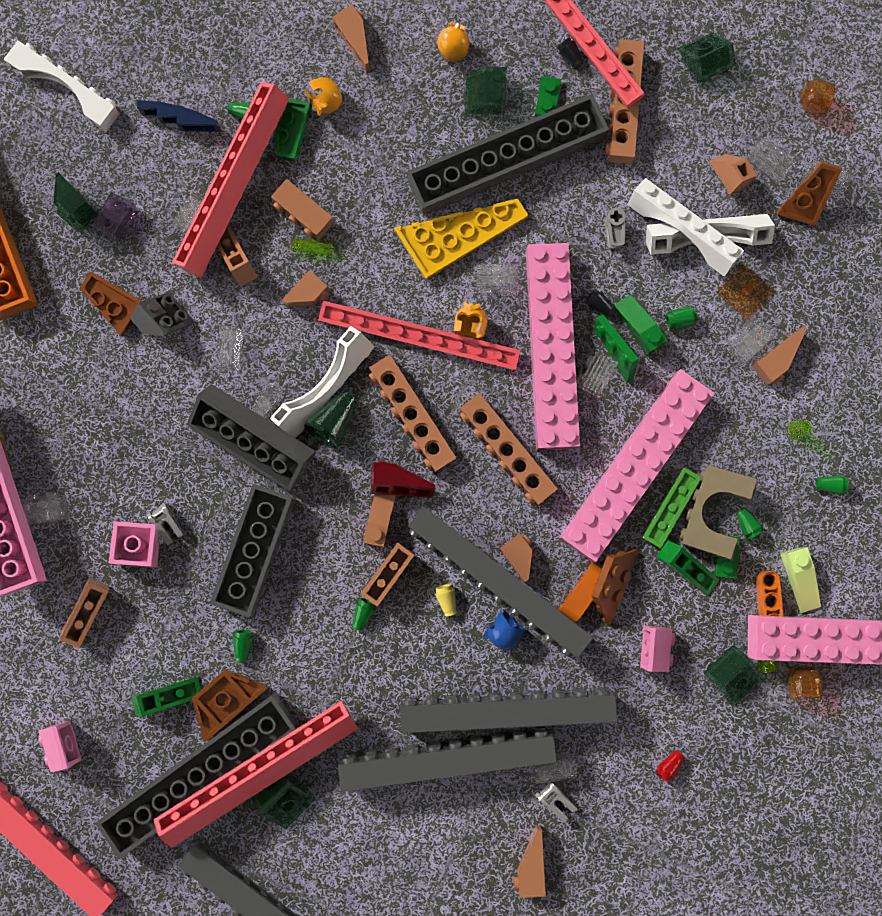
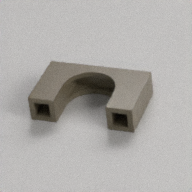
M707 465L706 470L703 469L699 479H701L702 483L700 489L695 490L693 496L695 504L693 509L690 508L686 520L689 522L687 528L682 529L680 540H682L683 546L733 561L739 543L738 539L709 529L704 522V510L713 498L723 495L752 502L758 481L752 477Z

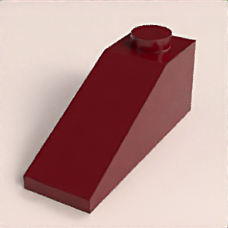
M385 461L373 462L370 472L371 494L432 498L435 484L396 464Z

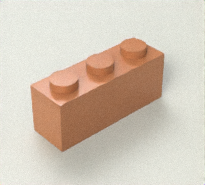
M287 179L271 196L274 203L272 206L281 214L285 212L289 216V221L295 226L301 225L304 228L303 232L311 239L315 237L317 240H320L334 224L333 217Z
M397 543L360 595L378 607L415 554Z
M90 577L88 578L60 633V641L80 648L109 591L108 585Z

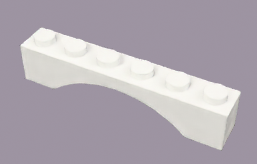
M17 41L4 58L5 62L13 70L25 78L49 79L69 88L77 95L87 119L104 132L108 131L120 115L116 109L117 105L111 99L100 97L101 94L96 89L84 86L85 83L77 76L72 78L68 75L69 72L61 65L57 67L53 65V61L44 54L40 56L37 54V50L28 43L24 45Z
M645 178L633 191L627 204L643 217L664 221L680 230L698 247L707 264L721 275L725 276L744 252L742 248Z
M768 214L703 220L732 242L753 246L772 244L775 225ZM668 223L647 225L646 245L651 255L672 253L681 247L694 244L685 234Z
M350 326L337 341L333 362L323 379L305 395L293 401L283 403L270 419L283 431L296 438L302 433L306 425L316 417L319 410L329 402L333 394L343 386L347 378L356 371L360 363L370 355L375 346L360 331Z

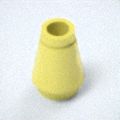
M451 584L435 588V596L445 616L456 614L455 588H452Z

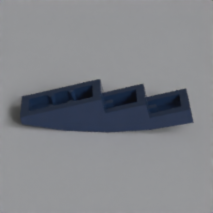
M137 100V109L142 115L157 116L161 123L177 124L181 131L221 132L217 120L200 112L158 101Z

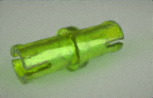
M294 237L292 239L293 244H300V246L291 245V251L309 252V255H314L315 253L332 256L333 251L326 250L325 248L333 249V243L318 242L312 238L311 240Z

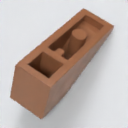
M351 4L334 15L332 20L335 29L367 73L370 71L363 23L365 18L359 9L356 11Z
M227 225L217 247L239 286L242 287L258 278L230 226Z
M805 326L795 331L751 366L766 385L772 382L777 384L785 377L783 373L789 369L807 330Z
M374 495L363 543L385 547L396 495Z
M540 825L535 826L517 869L518 877H514V890H518L520 898L546 897L543 840Z

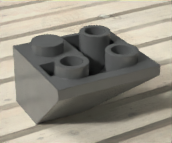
M169 292L138 303L130 317L143 334L166 336L194 323Z

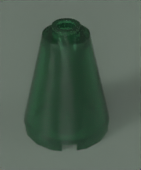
M348 391L340 392L304 424L305 430L312 437L316 435L320 438L319 442L332 449L338 448L356 408V397Z

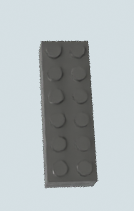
M212 384L198 394L186 424L289 492L302 479L315 452Z
M252 484L210 604L249 618L255 615L296 498Z

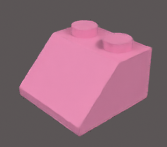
M114 521L109 564L157 568L159 556L157 525Z
M644 625L641 668L649 672H669V667L673 665L671 646L675 644V633H672L673 629Z
M70 720L39 730V742L44 747L46 754L45 764L50 768V772L67 769L82 761Z

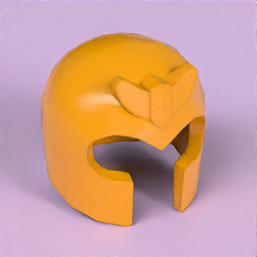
M450 22V26L443 29L438 35L437 44L443 59L455 63L461 61L468 54L469 37L465 31L466 27L461 26L459 23Z
M320 77L309 82L313 91L323 90L317 96L309 94L307 89L304 90L311 105L317 110L318 116L331 114L340 107L342 103L341 91L332 78Z
M463 302L464 307L456 313L453 331L462 336L482 339L487 328V314L480 308V304L473 305L472 303L467 304Z

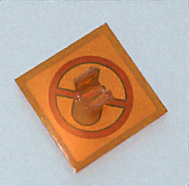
M745 264L717 291L746 320L774 292Z

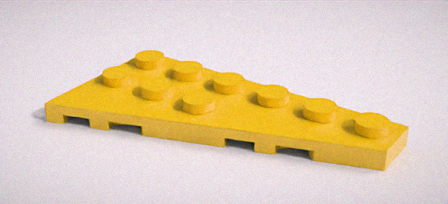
M513 199L485 208H475L464 213L458 212L433 218L430 221L416 222L404 227H395L394 231L425 280L527 219L528 214L520 201Z

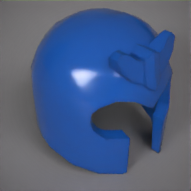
M502 610L495 618V626L493 623L488 626L484 638L487 639L489 637L493 645L502 650H510L519 644L526 629L516 623L508 612Z

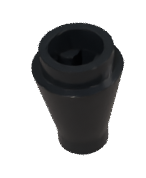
M570 37L557 47L559 50L558 54L575 69L585 62L575 41H572Z
M597 289L585 300L589 307L605 315L607 318L616 310L604 293Z

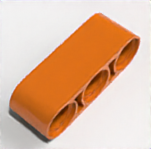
M594 562L589 565V570L584 572L576 583V588L573 587L563 601L565 603L561 604L558 609L574 623L580 619L593 601L591 595L602 570Z
M762 571L756 577L759 615L783 616L780 578L773 571ZM766 575L771 577V583L768 586L764 583ZM768 596L773 598V604L770 607L766 605V598Z

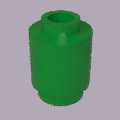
M691 306L671 310L670 313L666 314L668 328L678 330L694 326L695 321H698L696 310L692 309Z

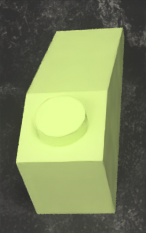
M799 547L781 553L800 613L821 607L815 567L808 547Z

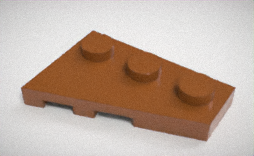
M821 161L777 210V215L816 226L842 168Z
M90 271L80 289L116 329L119 335L123 337L133 322L130 317L138 303L142 301Z

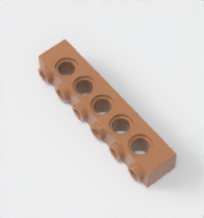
M620 39L618 47H614L613 54L641 88L644 41ZM623 62H629L631 65L627 66ZM610 88V97L613 98V104L609 105L608 110L611 123H608L609 131L607 136H610V141L606 143L605 155H608V162L632 164L636 149L639 100L627 108L620 102V98L613 89ZM618 119H624L627 123H620ZM616 138L624 139L625 143L618 142Z
M391 355L369 367L371 371L369 377L374 385L379 384L382 388L380 394L385 402H391L393 406L391 408L392 413L396 419L401 418L404 425L401 427L406 435H412L415 442L412 444L417 452H423L426 457L423 461L429 471L433 469L436 473L456 460L454 453ZM388 376H392L395 379L394 384L390 386L384 384V379ZM398 393H403L406 399L404 402L398 403L394 400L395 396ZM414 410L417 413V417L414 420H408L405 417L407 411ZM418 428H426L428 434L425 437L417 436L416 431ZM431 444L439 447V452L435 455H431L427 451L428 446Z
M480 393L460 408L461 414L459 416L465 424L470 423L473 426L474 430L472 432L478 440L483 439L486 442L487 446L485 448L491 456L496 455L499 458L500 462L498 464L504 472L509 471L512 474L513 478L511 480L516 487H522L525 490L526 494L524 496L530 504L535 503L539 505L557 490V487ZM483 414L487 421L479 424L475 421V416ZM490 430L498 431L499 438L496 440L490 439L488 432ZM505 445L510 446L512 454L510 456L503 455L501 447ZM515 462H523L525 470L517 472L514 469ZM528 478H536L538 486L530 488L527 484Z

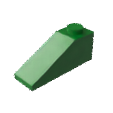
M631 294L613 305L646 356L668 341L657 323Z
M667 540L656 555L668 568L706 596H709L720 581L682 546Z
M198 677L131 696L136 717L146 716L192 701V697L201 690Z

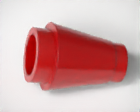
M674 750L673 753L657 765L658 769L655 773L665 782L669 783L675 779L685 757L680 752Z

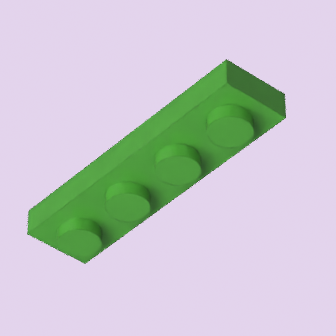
M682 467L644 532L642 539L661 549L701 480L699 475Z

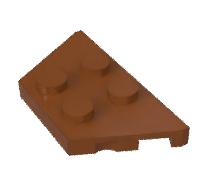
M629 548V552L620 551L615 555L611 554L606 557L591 595L596 603L597 611L603 614L601 620L604 623L611 625L618 604L623 599L624 589L631 578V571L639 554L637 549Z
M224 669L194 695L192 701L196 709V717L200 725L203 742H207L268 688L267 685Z

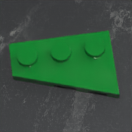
M289 99L275 131V155L277 158L297 162L312 109L310 102Z
M603 314L598 316L595 321V334L602 341L625 382L628 383L634 379L639 358Z

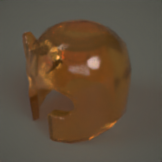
M807 79L806 85L799 94L802 107L808 112L824 115L834 100L836 85L822 79L811 81Z
M794 665L792 668H786L790 700L799 697H823V678L816 668L804 665Z

